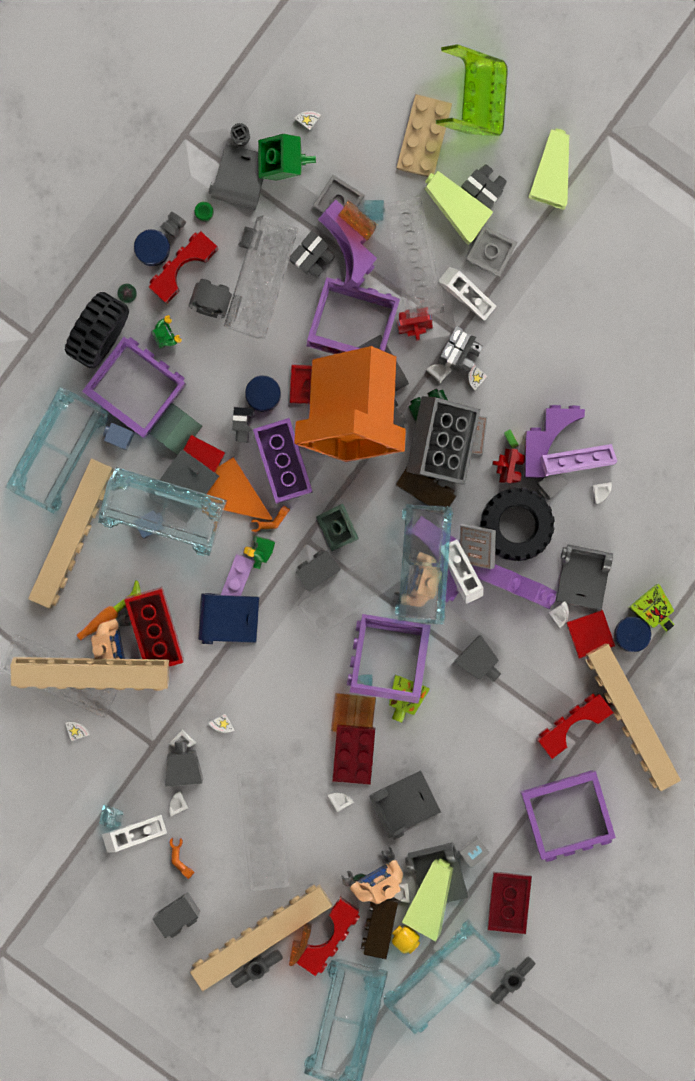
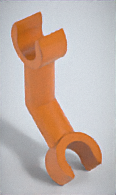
M283 505L275 519L270 522L252 520L251 522L259 524V528L251 531L258 532L261 529L278 528L290 509Z
M172 837L170 839V846L172 847L171 863L189 879L195 872L179 860L180 847L183 844V840L180 838L179 845L175 846Z

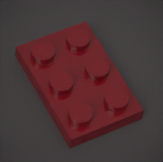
M337 724L332 782L371 785L376 727Z
M493 871L487 930L526 934L532 881L531 875Z

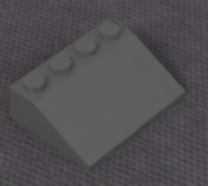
M422 396L406 472L465 485L481 409L436 397Z

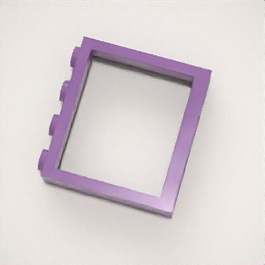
M326 277L306 346L331 354L360 349L316 335L330 290L391 308L379 348L385 352L400 299L391 296L392 294L390 293L386 295L379 293L373 288L365 289L360 286L358 288L354 286L349 291L344 287V282L339 278L332 279Z
M123 337L82 392L146 439L156 423L186 386V383L183 382L185 378L178 372L174 374L168 370L170 366L162 360L159 363L154 360L153 357L155 355L146 348L143 351L137 347L139 343L133 338L127 339ZM126 347L177 384L176 388L145 428H142L94 391Z
M362 614L361 621L357 620L356 625L359 637L354 638L353 644L356 655L351 656L350 662L353 674L348 675L347 685L350 686V692L419 703L431 625ZM366 627L421 636L412 693L357 684Z
M595 770L520 791L541 860L545 859L546 862L557 859L556 856L573 855L575 850L582 848L583 851L594 848L593 845L601 843V845L612 843V839L616 838ZM592 781L607 833L545 852L530 799Z

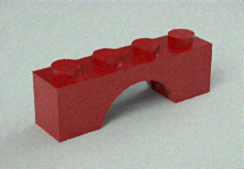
M202 231L198 234L195 232L188 240L190 243L185 248L182 246L175 255L177 257L172 262L169 260L163 266V272L159 276L156 274L149 281L150 285L148 287L166 305L180 291L177 286V274L180 268L191 261L207 263L219 250L218 246Z
M590 694L584 699L585 703L580 707L579 705L574 706L569 710L570 714L567 717L561 716L554 722L555 726L550 730L545 728L538 734L540 737L537 741L551 759L568 748L566 735L569 728L575 722L591 720L599 724L614 713L600 694Z
M340 896L329 912V916L334 923L333 935L323 944H307L296 963L314 976L318 972L322 973L327 966L325 962L328 957H333L337 952L338 947L336 946L339 941L343 942L348 936L349 931L347 929L351 924L354 926L360 918L358 915L359 909Z

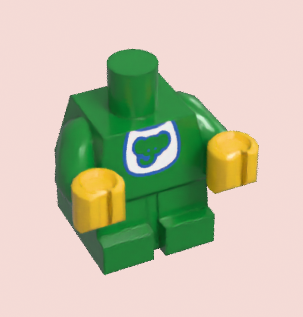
M170 315L159 320L155 325V329L151 331L159 349L182 342L180 335L174 336L171 333L172 330L169 324L172 323V319H170Z
M254 535L253 548L245 546L243 553L255 560L254 568L260 569L262 562L267 563L272 555L275 541Z

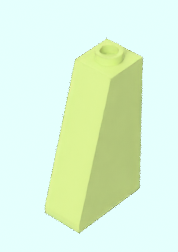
M557 128L555 130L551 129L528 197L563 210L566 208L568 200L569 135L566 134V131Z
M439 171L435 174L431 173L425 181L427 185L424 189L464 242L469 245L493 211Z
M435 859L402 921L403 924L435 942L441 934L453 868L449 866L450 863L444 859Z

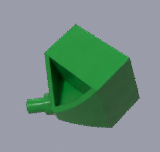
M279 134L258 140L259 178L278 181L299 176L302 172V166L308 163H316V156L302 154L300 136Z

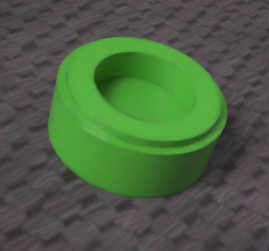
M511 429L504 432L511 448L518 447L519 444Z

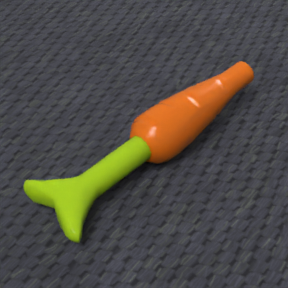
M135 580L133 590L128 596L141 593L137 580ZM124 599L114 607L108 606L91 620L77 634L80 641L96 632L101 623L116 619L118 612L126 607Z

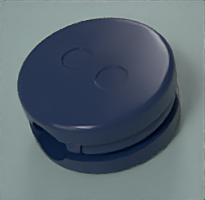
M148 229L136 237L134 252L143 264L158 266L169 257L170 244L162 232Z
M260 375L249 381L245 389V397L252 408L260 412H267L278 405L281 398V390L273 378Z
M632 616L622 619L617 624L614 632L615 641L618 646L628 652L642 651L648 646L652 636L648 623L642 618Z

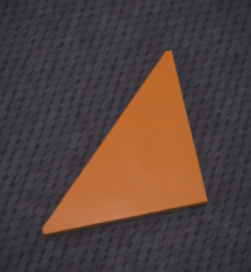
M234 457L217 468L215 473L219 475V478L199 505L269 521L273 520Z

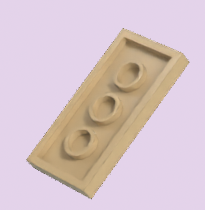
M415 94L396 169L426 177L431 173H435L452 103Z

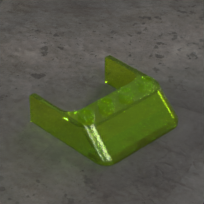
M458 44L441 47V52L463 60L465 64L462 120L455 118L436 120V125L465 134L500 136L504 130L508 76L507 64L501 59Z

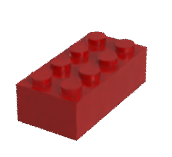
M163 586L125 597L124 601L142 659L169 660V667L184 663L183 653Z

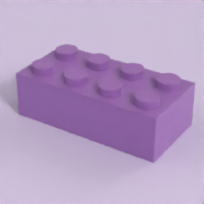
M290 418L253 429L276 504L313 493L299 446L294 444L295 433Z

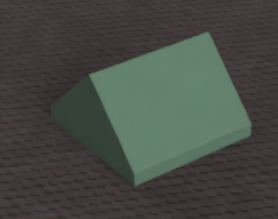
M172 403L149 434L178 455L184 449L190 436H196L203 426Z
M343 504L316 516L331 551L359 540Z

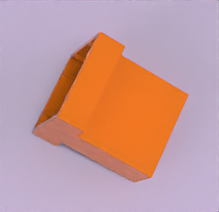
M369 346L312 359L309 419L296 421L294 444L344 462L404 452L406 429L393 424L396 356Z

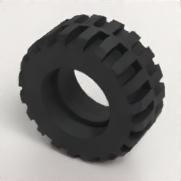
M106 292L97 293L86 305V308L81 312L74 327L71 329L64 350L66 354L87 368H96L109 353L125 326L129 315L128 306Z
M515 487L499 492L486 504L481 515L480 527L496 530L495 555L505 560L523 561L537 556L546 549V546L552 540L551 537L555 530V519L552 515L551 507L548 506L546 500L539 496L537 492L527 490V488ZM515 506L523 507L530 511L535 520V530L532 536L520 543L507 540L499 528L501 515L508 508Z

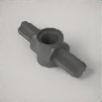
M275 950L264 958L260 956L251 960L249 964L244 966L245 970L230 979L232 985L238 988L250 979L254 981L263 977L264 974L269 972L271 966L283 959L281 952ZM258 964L262 967V971L254 973L251 967Z
M528 956L516 969L513 967L507 971L500 981L502 984L491 994V1000L499 1004L509 992L513 994L514 991L518 990L526 980L524 976L535 966L534 960ZM511 976L518 978L517 983L514 985L508 983V979Z

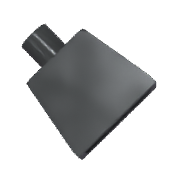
M481 635L454 660L455 663L478 679H482L487 675L494 682L501 675L494 667L499 660Z
M186 740L175 741L176 752H169L167 756L165 786L202 783L203 775L196 750L187 751Z

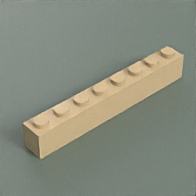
M91 458L30 593L29 600L47 608H52L58 604L60 599L58 593L67 584V573L72 571L76 561L74 558L76 553L80 554L84 543H82L84 536H88L92 528L89 525L92 518L95 519L100 509L98 504L100 500L104 501L107 494L106 486L108 483L111 484L115 477V473H113L114 468Z
M604 644L587 653L588 659L585 661L590 670L594 669L597 675L594 678L599 687L603 686L606 691L603 694L606 701L614 706L613 714L617 721H622L624 725L622 731L626 738H631L633 742L631 748L636 755H640L642 759L640 764L645 772H649L651 776L649 781L652 787L663 791L680 782L679 775L609 644Z
M13 657L10 664L11 686H17V688L37 687L45 689L47 687H56L57 689H65L67 687H75L76 689L95 688L97 690L114 688L116 690L133 688L134 690L153 689L161 691L168 689L169 660Z
M321 885L310 886L305 890L306 894L301 897L299 895L289 900V905L284 908L283 906L278 907L273 911L274 915L267 918L265 916L256 922L257 926L252 929L250 927L246 928L240 933L242 936L236 940L234 937L224 943V948L220 950L216 948L208 954L209 957L204 961L199 959L193 963L190 973L202 992L332 907V902Z

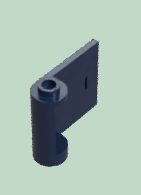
M201 593L198 640H202V644H213V641L256 643L259 596Z

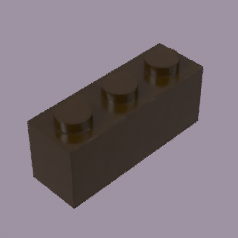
M406 467L395 486L444 516L456 498L455 490L447 485L444 487L437 484L439 480L436 478L406 472Z
M388 898L380 904L370 901L369 911H372L371 918H367L365 930H368L367 938L363 937L361 943L364 955L387 959L398 906L397 899Z

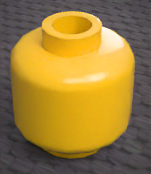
M399 925L392 932L394 936L392 944L403 954L407 952L411 954L420 944V936L407 925L403 927Z

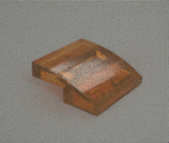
M349 199L338 213L339 217L367 241L377 227V224Z
M335 693L331 731L337 732V724L373 727L376 697Z
M306 923L304 925L301 941L293 940L289 966H293L303 954L310 937L312 924Z

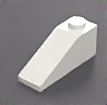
M449 267L438 280L450 294L484 321L497 307L457 269Z
M454 540L440 547L465 603L467 604L482 597L483 586L459 541Z
M162 815L109 831L102 834L107 853L117 852L164 835L167 831Z

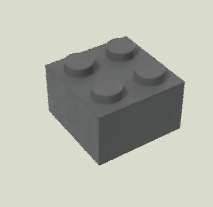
M320 550L313 555L314 560L310 563L305 561L297 567L298 571L296 574L309 592L341 570L328 550L325 552Z
M187 892L155 913L152 919L164 938L168 936L173 938L181 932L180 930L183 929V926L190 927L197 922L200 910Z

